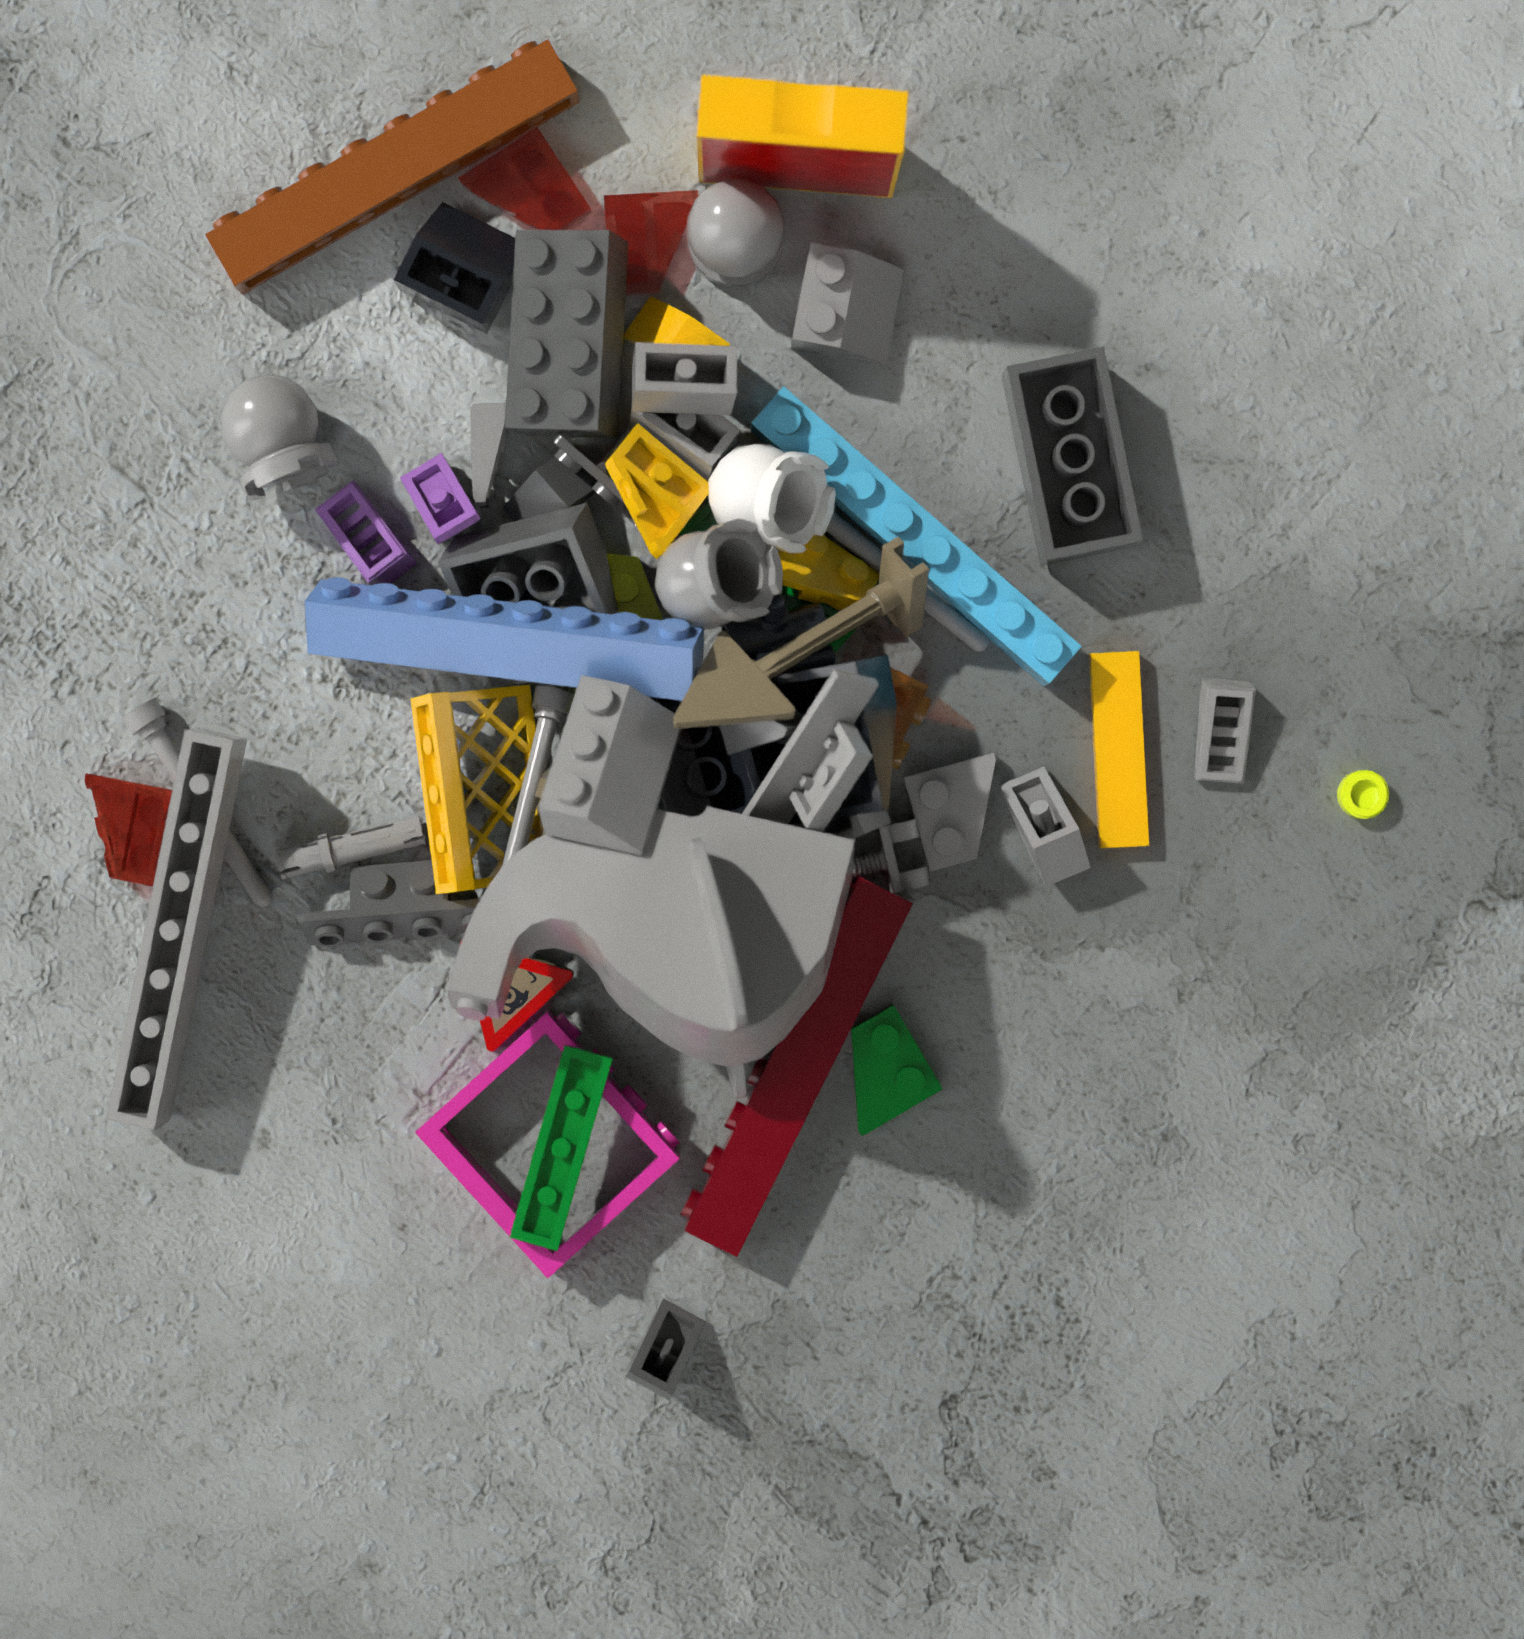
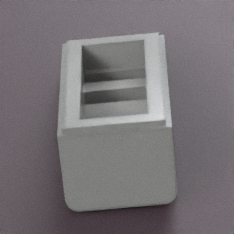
M506 403L472 404V407H470L473 502L478 508H488L492 500L509 432L508 429H505Z
M1202 678L1199 699L1195 780L1244 784L1256 688L1250 682ZM1216 697H1238L1237 705L1216 704ZM1214 716L1235 717L1236 725L1213 724ZM1211 737L1235 738V745L1211 744ZM1209 755L1234 757L1233 765L1208 764Z

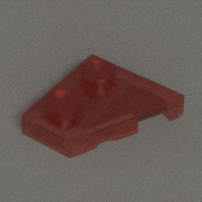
M535 127L458 178L464 189L534 230H566L592 213L590 206L538 127Z
M698 190L604 195L606 230L612 231L629 242L626 295L659 294L671 261L682 241L683 233L687 226V217L695 199L698 197Z
M86 773L84 781L86 789L92 790L98 817H95L94 820L98 835L105 844L104 859L109 878L153 887L172 789Z

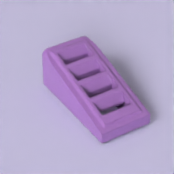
M354 480L315 509L368 584H391L415 566V559ZM358 502L361 508L339 524L335 518ZM367 519L371 520L372 523L350 539L349 533ZM382 535L384 540L364 555L360 552L361 549Z

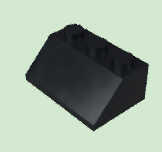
M649 697L674 714H676L682 702L680 700ZM719 725L682 728L659 801L660 809L689 817L701 815L707 806L742 814L761 785L751 750L728 755Z

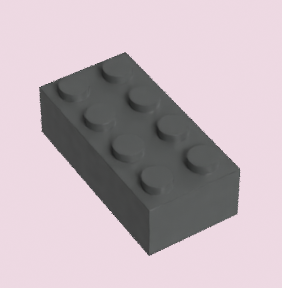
M516 230L505 429L525 436L557 437L560 434L562 437L618 438L629 242L612 231Z
M1104 346L1007 366L1001 377L1040 566L1136 547L1143 542L1144 539Z

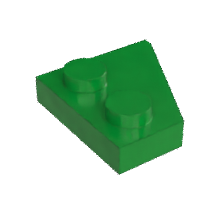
M893 1004L851 1028L857 1129L861 1136L868 1134L943 1089Z

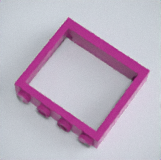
M550 1010L547 1011L415 1132L509 1237L518 1206L444 1125L544 1034L562 1052L565 1044L585 1049L576 1039L582 1034L581 1031L563 1012L556 1017ZM596 1048L592 1050V1052L601 1054ZM612 1065L610 1067L609 1074H611L615 1070ZM609 1074L602 1096L657 1155V1158L559 1246L558 1251L511 1238L547 1278L554 1274L680 1159V1152L675 1148L680 1141L671 1132V1129L663 1121L654 1125L642 1112L648 1106L642 1097L629 1084L621 1089Z

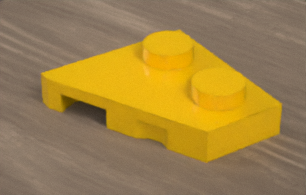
M638 423L605 463L651 555L658 559L709 494V482Z
M813 535L809 542L804 545L807 550L802 553L778 551L783 568L782 585L798 589V599L813 603L822 602L829 604L835 609L843 610L864 598L866 592L873 588L879 580V573L825 537V535Z

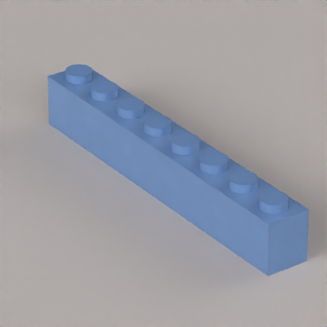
M340 577L328 578L326 580L321 579L304 601L308 654L569 687H578L581 675L630 685L648 697L683 701L704 661V627L690 626L687 621L680 618L654 620L640 618L638 615L630 612H619L612 615L591 612L589 609L581 606L563 609L542 606L539 602L531 600L513 603L497 601L487 595H472L469 597L447 595L444 591L438 589H425L422 591L398 589L396 585L390 583L375 585L356 584Z

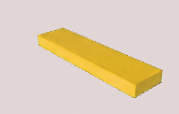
M1139 651L1090 653L1088 655L1098 847L1149 846Z

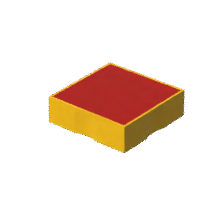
M701 74L697 125L699 183L716 184L727 179H744L771 189L892 198L904 154L908 91L838 85H810L776 80Z

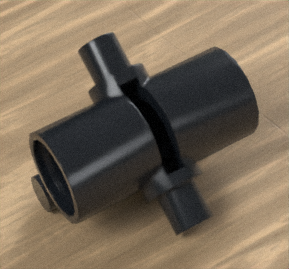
M777 594L773 595L771 604L767 608L770 611L766 615L743 622L731 621L722 626L721 629L730 635L751 660L758 661L822 623L826 618L820 603L786 608L784 597ZM832 645L825 646L780 674L835 664V654Z

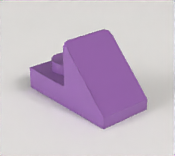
M442 453L400 477L438 545L481 520L480 515Z

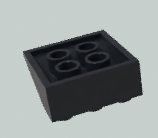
M888 655L780 674L770 679L795 709L806 715L834 669L876 679L879 686L854 723L872 754V758L832 818L889 810L897 702ZM790 738L751 749L761 783ZM797 812L789 824L803 823Z

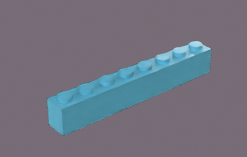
M783 386L752 421L751 432L763 443L770 444L784 453L804 452L816 455L826 462L829 467L824 470L827 486L834 487L836 493L834 504L880 545L883 546L894 538L899 537L904 542L902 560L911 569L924 563L929 568L927 586L981 630L990 641L1042 686L1050 684L1082 647L787 388Z

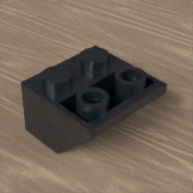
M442 202L415 235L393 280L401 292L488 334L513 284L515 237Z

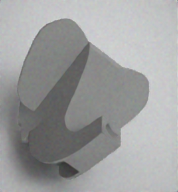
M708 806L704 813L696 817L657 809L643 856L550 835H542L516 852L500 869L475 908L460 944L446 989L450 1006L456 1009L458 1014L469 1019L484 1020L486 1016L500 1019L514 974L523 959L537 950L551 948L578 954L599 975L607 992L622 1010L658 1039L679 1052L710 1064L726 1066L736 1099L744 1098L747 1096L743 1064L761 1059L784 1040L821 994L825 986L852 881L855 840Z

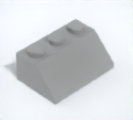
M581 675L538 806L545 835L643 856L682 728L677 729L673 726L675 714L630 685Z

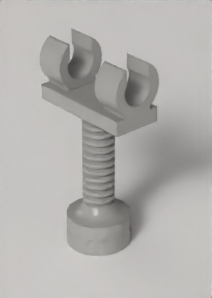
M916 819L878 828L877 833L881 851L878 854L873 853V856L872 854L864 855V857L859 856V859L854 857L852 876L854 878L857 875H866V872L871 874V872H880V870L886 871L891 893L931 885L927 867L899 873L892 843L920 837Z

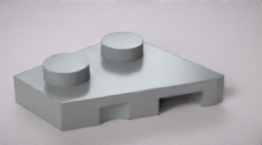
M994 753L903 778L914 820L916 819L919 839L929 872L977 859L996 763Z

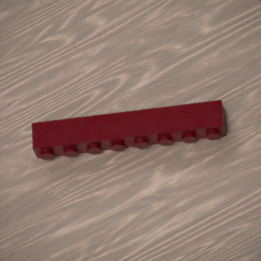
M859 876L855 884L850 885L825 986L821 994L785 1039L771 1050L767 1060L763 1058L756 1060L746 1080V1083L753 1086L745 1104L739 1101L735 1102L725 1122L724 1127L731 1130V1133L723 1148L716 1144L713 1146L702 1169L703 1172L709 1174V1177L701 1192L694 1188L691 1190L680 1215L688 1218L684 1227L685 1232L738 1257L913 903Z

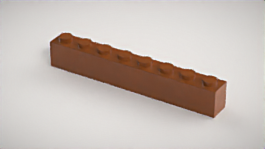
M547 39L539 45L536 41H531L522 45L511 54L512 60L495 69L493 65L478 70L468 79L470 84L454 93L451 90H444L434 95L426 102L427 108L412 117L409 114H403L392 119L383 127L384 133L370 141H367L366 138H361L348 144L340 152L342 157L326 166L323 162L311 165L298 175V182L284 190L281 187L269 189L256 198V206L241 214L238 211H233L217 219L212 225L214 229L206 233L205 236L236 289L242 295L579 104L578 90L550 41Z

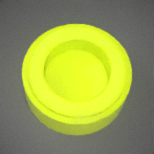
M1359 770L1349 773L1342 779L1338 786L1337 799L1342 810L1349 816L1358 819H1368L1379 815L1385 809L1389 800V789L1386 781L1376 772Z

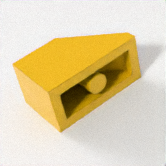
M652 296L647 300L623 335V338L633 345H636V342L730 346L729 342L692 316Z

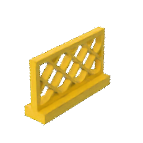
M530 685L450 693L449 691L410 698L436 894L487 888L502 868L505 853L487 837L499 819L512 828L514 817L506 809L517 793L521 791L536 730ZM516 697L519 718L510 729L493 712L503 698ZM491 699L486 707L479 701ZM465 702L479 714V717L467 733L455 724L452 703ZM486 722L505 737L493 755L488 753L474 740ZM511 744L524 753L525 766L517 777L499 762ZM467 749H470L486 763L474 782L461 773L460 759ZM493 770L511 785L499 804L480 789ZM463 787L468 790L465 795ZM474 797L492 812L480 831L467 820L466 808ZM541 798L538 801L531 831L534 829V835L530 833L528 843H531L543 834L544 828L538 811ZM482 846L499 862L487 878L475 879L473 857Z

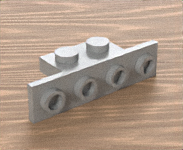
M834 669L743 811V815L788 825L797 812L806 829L819 832L824 831L872 758V754L854 723L879 686L876 679Z

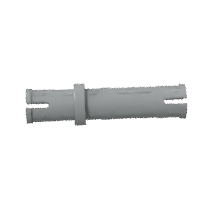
M414 815L403 820L368 827L332 837H329L328 833L318 835V840L276 849L275 855L278 869L282 871L280 872L281 878L285 880L300 874L325 869L326 873L337 871L336 866L406 848L424 846L427 843L420 815Z

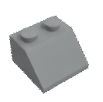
M810 242L791 349L886 367L904 269L857 250Z

